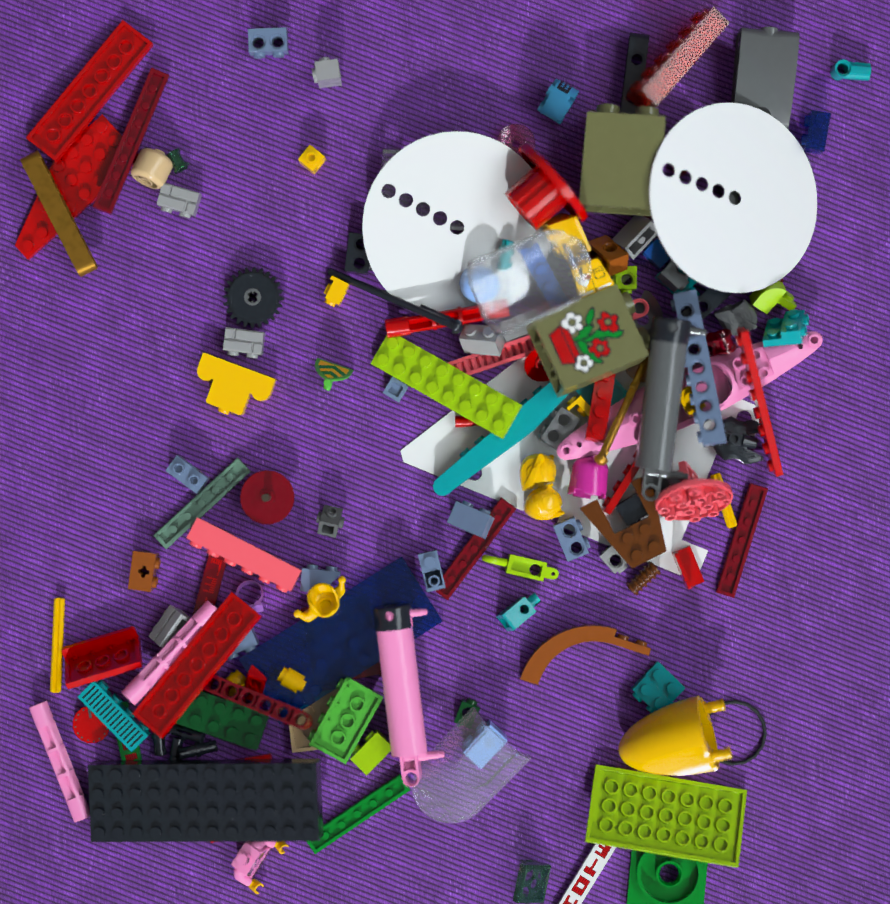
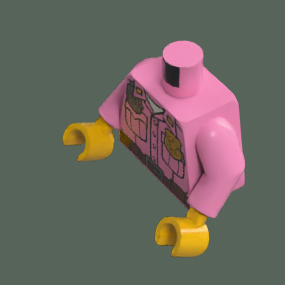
M246 841L231 864L235 868L234 878L248 886L255 894H259L256 888L260 885L264 887V885L257 879L252 880V878L273 847L280 854H284L285 851L282 848L284 846L289 847L285 841Z

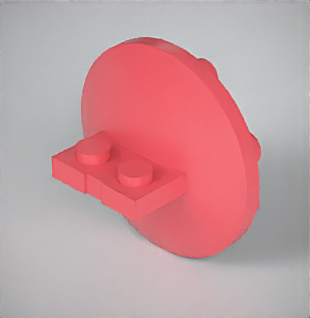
M686 461L678 463L679 470L677 471L687 473L688 478L681 479L680 481L682 482L663 490L655 500V507L658 514L665 517L667 521L690 520V522H698L704 517L718 516L719 512L731 503L733 493L731 487L723 481L698 479V475Z

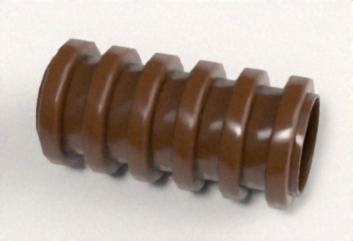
M650 561L647 566H643V570H639L640 573L638 575L635 574L634 578H630L631 581L629 583L626 582V586L634 595L638 596V592H642L644 586L647 587V584L651 583L653 578L656 579L657 574H661L660 570Z

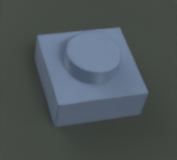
M392 376L383 394L399 403L409 386Z

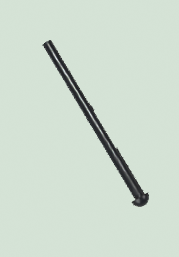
M330 268L328 271L329 276H334L352 286L451 328L453 334H458L463 330V323L459 319H454L422 304L417 306L389 294L386 290L378 289L335 269Z

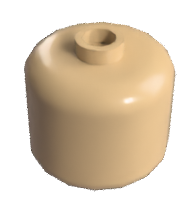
M144 148L140 150L130 173L142 185L152 189H161L173 168V163L163 151Z

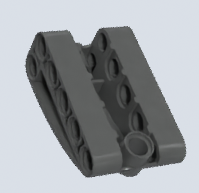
M741 27L739 29L735 45L731 103L749 105L770 114L788 129L796 79L799 32L778 31V28L762 27L761 29Z

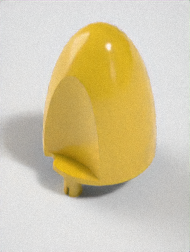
M698 695L672 703L650 713L625 732L618 747L620 758L624 763L636 770L658 775H689L718 770L719 761L733 759L730 746L718 749L709 715L710 713L726 711L723 698L706 702Z

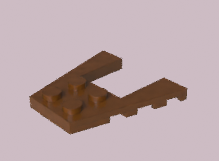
M642 477L631 483L648 517L616 533L613 532L597 499L580 507V510L631 568L667 551L659 514L655 507V500L648 501L641 494ZM652 486L645 489V495L648 497L654 495Z

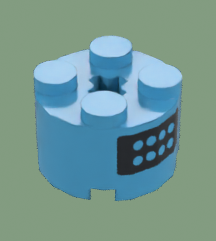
M555 79L537 111L560 125L574 103L579 90L560 79Z

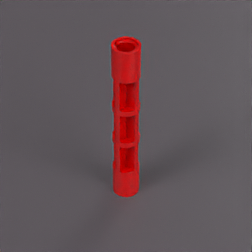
M507 298L463 308L459 306L457 309L440 311L454 319H459L463 325L483 320L492 321L510 318ZM407 315L385 319L388 338L446 327L421 315L411 317Z

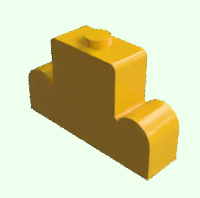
M204 352L197 367L199 378L204 381H213L206 402L219 407L218 411L227 415L229 412L244 415L251 394L258 401L268 400L277 381L274 378Z

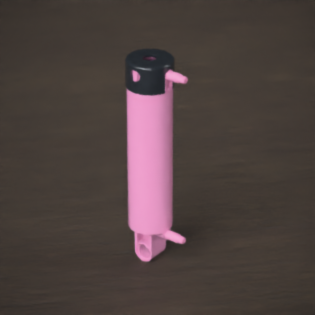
M410 603L386 604L374 607L373 615L375 631L377 632L391 756L400 758L403 783L408 787H414L422 778L421 761L438 759L445 756L444 751H427L412 617L427 615V609H411ZM413 772L417 780H410L408 773Z

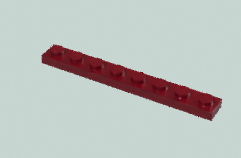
M154 68L150 69L93 204L94 209L112 215L168 82V74Z

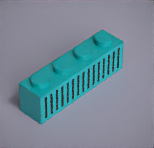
M103 680L92 682L78 698L132 752L151 734L148 731L149 728L143 722L138 721L132 714L134 711L129 707L126 708L122 704V699L116 693L112 694L108 690L109 686Z

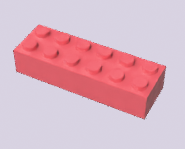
M196 518L187 536V539L190 540V545L198 549L204 547L208 549L206 553L216 558L219 555L224 557V562L231 566H236V564L242 566L241 571L249 575L255 573L259 575V580L270 584V582L277 584L275 588L284 593H287L288 590H293L302 573L301 569L201 518Z

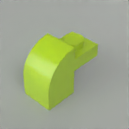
M780 281L766 288L753 291L749 296L752 305L766 314L777 303L789 311L797 307L794 302V296L786 290L784 284Z

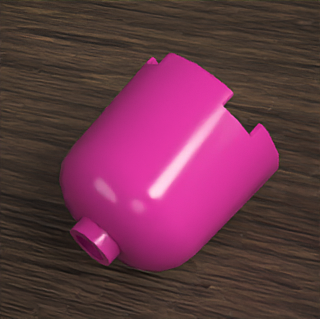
M595 455L577 458L572 465L568 494L573 493L575 497L590 499L591 495L598 496V500L606 499L607 464L603 466L596 464L594 461Z

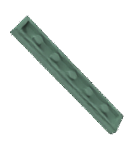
M237 457L153 536L165 549H168L193 526L196 518H201L244 479L251 472L249 468Z

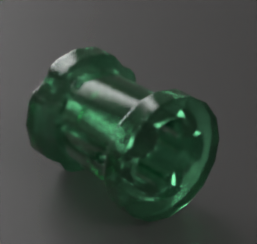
M179 148L166 155L173 163L175 174L189 167V163L185 162L181 156Z

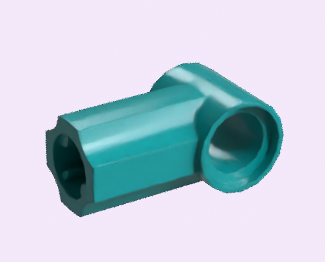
M843 59L831 67L830 75L834 80L869 81L872 67L871 63L849 62ZM838 66L843 67L844 74L838 72Z

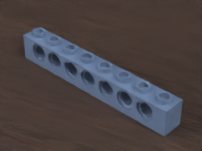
M696 289L673 294L674 300H670L672 311L677 312V319L689 320L692 323L691 327L704 329ZM686 308L692 310V314L688 317H684L681 314ZM691 335L689 337L685 367H688L689 375H685L687 387H692L693 393L689 394L691 405L696 407L693 417L695 424H699L700 431L697 432L698 442L703 443V447L724 444L727 441L706 337L703 335ZM691 346H698L700 350L697 354L689 353V348ZM697 364L703 366V371L700 373H695L692 370ZM700 383L706 384V391H697V385ZM703 402L711 404V408L708 411L700 409V405ZM712 421L715 423V426L712 430H706L704 423Z

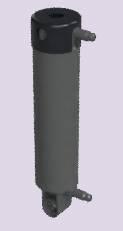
M653 317L651 342L635 466L643 468L641 494L648 501H654L659 497L662 478L680 480L688 478L687 473L672 471L687 347L690 335L705 336L707 333L706 329L691 327L692 323L689 320ZM649 486L655 488V494L651 497L645 495V489Z

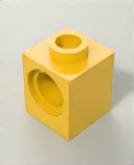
M309 145L298 158V161L315 175L326 161V158L313 146Z

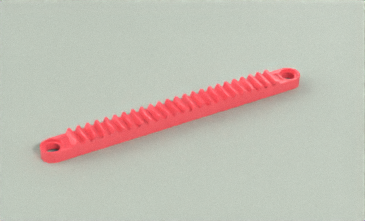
M641 298L634 299V305L642 303L645 310L641 314L636 312L632 314L633 321L646 316L649 312V304L646 300ZM528 335L505 343L500 356L471 354L447 363L471 376L525 358L535 347Z

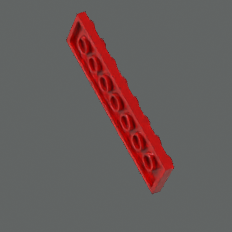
M122 20L26 136V139L57 163L154 46L153 43Z
M231 592L132 714L163 739L262 616Z

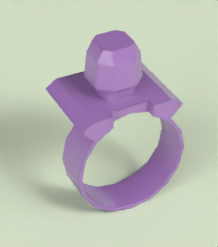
M247 580L237 587L236 595L238 596L240 589L248 584L257 585L261 590L262 587L254 580ZM263 590L259 600L249 605L256 612L264 611L261 603L264 596Z

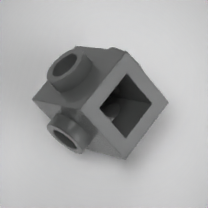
M324 504L323 511H319L316 522L319 523L317 534L336 538L338 529L343 528L345 517H342L343 509Z

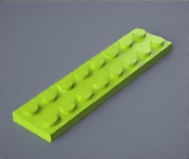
M386 336L370 363L502 439L505 438L522 408V405L400 336L393 338Z

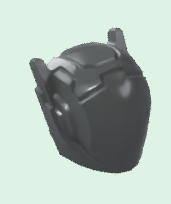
M745 299L733 305L729 304L714 312L720 326L723 329H730L732 336L738 335L736 329L740 327H745L748 332L757 328V313Z

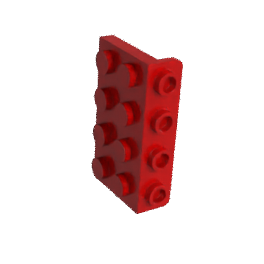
M133 626L62 647V654L65 658V684L68 689L142 667L141 641L136 628Z

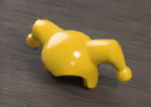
M340 576L338 578L339 584L335 588L327 583L314 585L307 594L309 608L304 612L295 610L294 616L305 622H311L317 617L326 618L334 615L340 606V599L345 593L344 583L346 578Z

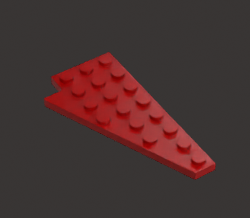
M103 114L89 127L87 126L57 163L53 160L49 169L74 219L96 200L122 138V135ZM38 195L15 243L17 249L28 260L58 235Z

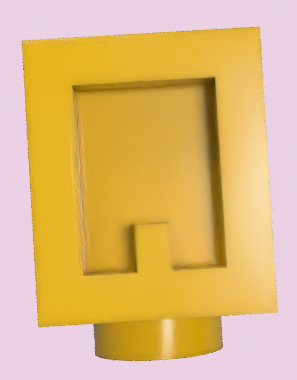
M691 386L682 388L680 401L685 413L688 415H693L696 412V407L691 405L689 394L693 393ZM705 402L700 405L702 411V408L706 407Z
M573 396L566 403L568 405L565 408L566 410L570 411L577 405L578 408L576 410L583 418L589 417L590 406L581 396L578 398Z

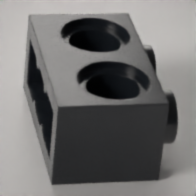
M349 232L345 272L368 275L372 268L365 249L357 248V242L363 240V234ZM357 259H363L365 265L363 268L358 269L354 266V262Z

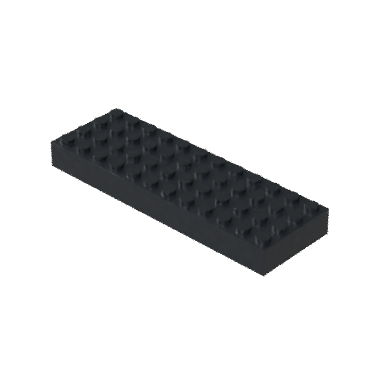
M321 758L94 761L88 765L91 842L320 841L324 836Z

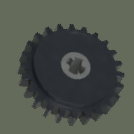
M253 267L252 272L245 268V273H242L240 270L238 271V277L232 275L233 282L227 281L230 287L224 288L228 293L223 295V298L227 299V302L223 303V305L229 306L226 312L233 313L230 317L232 320L236 317L238 318L237 324L243 321L244 327H247L249 323L251 328H254L255 324L262 328L263 322L269 325V319L275 321L274 314L280 315L277 309L283 308L280 301H283L284 297H281L280 294L284 291L282 289L278 290L281 283H275L277 278L275 276L270 278L271 273L269 271L263 274V268L259 272H257L255 267ZM255 293H257L258 295L256 296V298H257L258 300H257L256 302H254V301L252 300V303H251V302H250V300H251L250 295H251V294H254V295H255Z

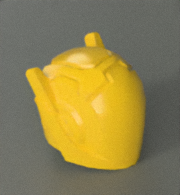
M532 454L523 459L519 470L522 491L555 482L556 466L553 461V455Z
M553 483L540 486L528 495L523 506L524 512L528 516L536 520H550L565 514L564 511H561V496L557 490L552 488Z

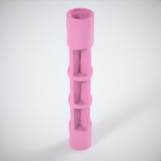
M207 600L121 693L136 705L166 673L215 613L217 608Z
M44 701L29 707L73 821L78 822L90 817L89 805L84 797L48 702Z

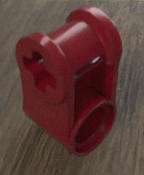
M730 329L706 333L705 337L710 357L730 354L736 350L737 346L732 341Z

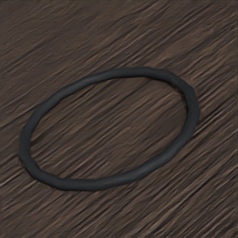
M739 700L724 701L725 705L739 704L747 706L756 713L761 721L763 730L762 741L753 755L741 761H719L720 763L732 766L746 764L756 758L764 747L767 736L765 720L760 712L747 702Z

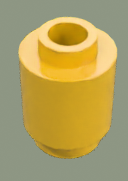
M284 667L277 681L281 682L280 685L294 693L298 690L301 692L307 683L304 680L306 676L290 667L289 669Z
M238 669L235 672L232 671L226 678V680L243 687L247 679ZM235 687L230 689L229 696H233L236 693Z

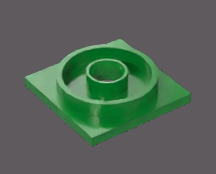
M631 850L626 904H704L708 863ZM666 864H673L678 869V876L672 882H666L660 877V870Z

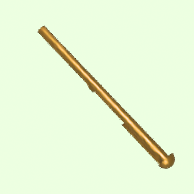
M649 355L640 363L598 455L595 454L594 456L595 463L600 466L608 463L606 457L647 369Z

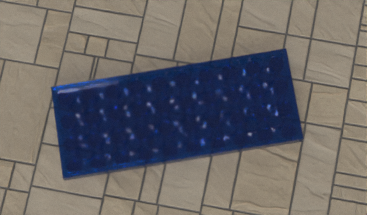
M400 557L347 590L341 597L340 606L334 615L326 618L317 617L311 622H305L301 619L242 656L239 660L247 673L251 665H254L267 678L263 695L303 710L335 690L341 678L343 680L346 676L354 678L380 661L377 632L375 631L374 607L394 603H410L411 609H427V615L412 617L414 639L443 621L403 557ZM284 667L288 669L290 667L306 676L304 680L307 683L301 692L298 690L294 693L280 685L281 682L277 681ZM267 701L266 703L270 708V701ZM287 708L281 711V717H286L288 714Z

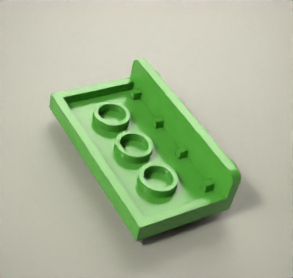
M348 676L344 680L341 678L335 688L338 690L335 697L331 695L326 704L329 707L327 712H322L317 720V723H319L317 730L312 729L307 738L310 740V747L313 746L344 764H347L384 697Z

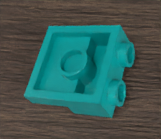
M793 309L785 311L784 318L767 320L763 336L764 347L802 344L804 336H807L806 325H809V315L805 314V310Z
M656 661L631 689L634 691L632 695L639 702L643 700L648 705L646 709L652 713L672 704L685 687L665 667Z

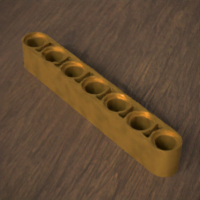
M37 150L21 158L20 161L79 276L82 277L98 269L39 151Z

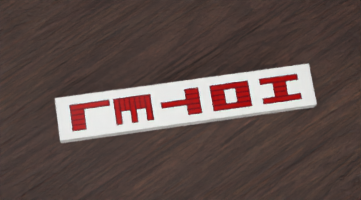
M594 844L558 904H582L616 847Z

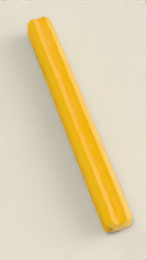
M61 597L54 598L50 676V692L52 693L61 692L65 599Z

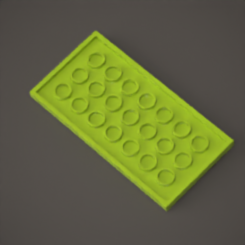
M596 764L584 842L738 868L747 790Z

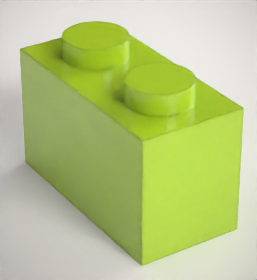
M378 729L375 732L371 731L364 738L366 742L362 746L358 744L355 747L350 758L366 775L391 751L390 741Z

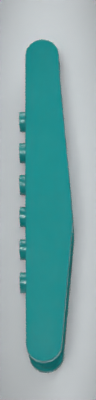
M551 382L544 388L540 385L532 392L534 396L530 400L525 398L519 403L522 405V408L505 438L502 439L491 432L485 438L483 435L473 442L476 446L471 450L466 448L459 454L461 458L434 481L433 490L440 496L448 495L464 481L535 430L568 394L557 398Z

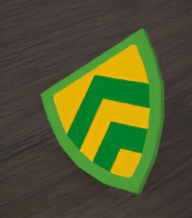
M319 358L315 361V370L325 379L323 388L328 391L331 390L333 381L345 380L353 373L352 369Z

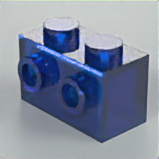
M811 110L808 115H805L803 123L805 133L802 134L800 145H802L804 152L820 155L825 151L831 113Z

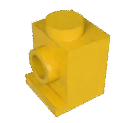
M331 276L330 280L333 282L332 285L328 283L324 294H326L324 303L335 307V304L340 306L350 285Z

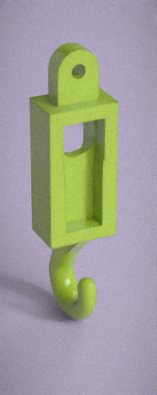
M509 554L508 559L490 555L482 556L484 562L506 567L505 573L538 581H543L544 578L554 580L559 576L558 570L548 567L547 562L514 554ZM533 564L540 566L538 575L530 573V567Z

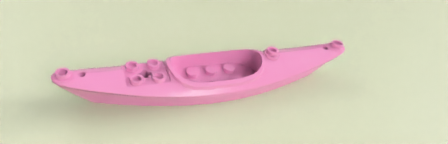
M815 331L807 332V336H804L802 344L764 347L763 341L752 344L762 387L817 350L823 341L821 334ZM741 347L736 348L730 354L710 357L720 411L747 397L751 389L750 383L746 382L744 376L746 367L740 360ZM697 364L692 370L695 373H700L703 371V366ZM685 367L682 388L687 386L685 375H689L688 367ZM700 383L696 387V390L699 392H704L707 389V385L704 383ZM645 386L636 391L609 451L638 444ZM624 398L610 406L606 436ZM705 402L706 407L702 409L703 411H708L711 408V404ZM681 403L677 430L695 423L693 415L685 413ZM585 423L558 445L557 455L564 460L599 454L603 443L585 440L587 423Z

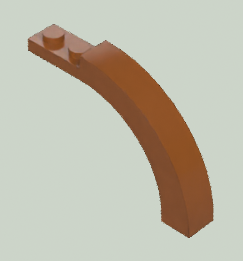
M598 624L573 626L555 633L542 642L527 659L519 678L538 685L544 670L555 656L563 650L583 642H606L648 656L651 648L647 646V642L637 639L636 642L629 640V636L619 633L618 636H615L617 629L614 627Z

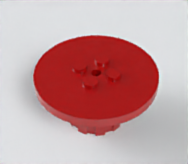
M524 143L518 148V151L523 160L531 167V170L505 192L510 203L535 230H538L562 208L570 215H576L579 222L583 223L588 218V215L579 200L556 171L533 148Z

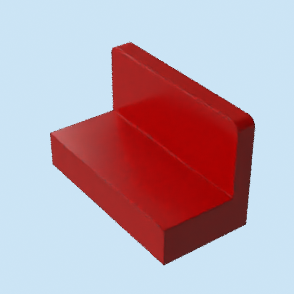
M690 546L672 553L686 589L689 590L693 586L705 582Z

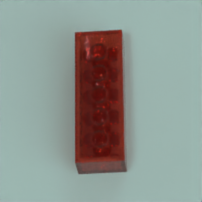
M715 6L695 12L689 19L691 22L687 26L684 25L677 32L679 36L675 40L672 39L665 46L667 48L665 52L658 54L653 60L655 63L642 72L641 75L643 77L629 87L631 91L626 96L637 107H657L728 26L730 22Z

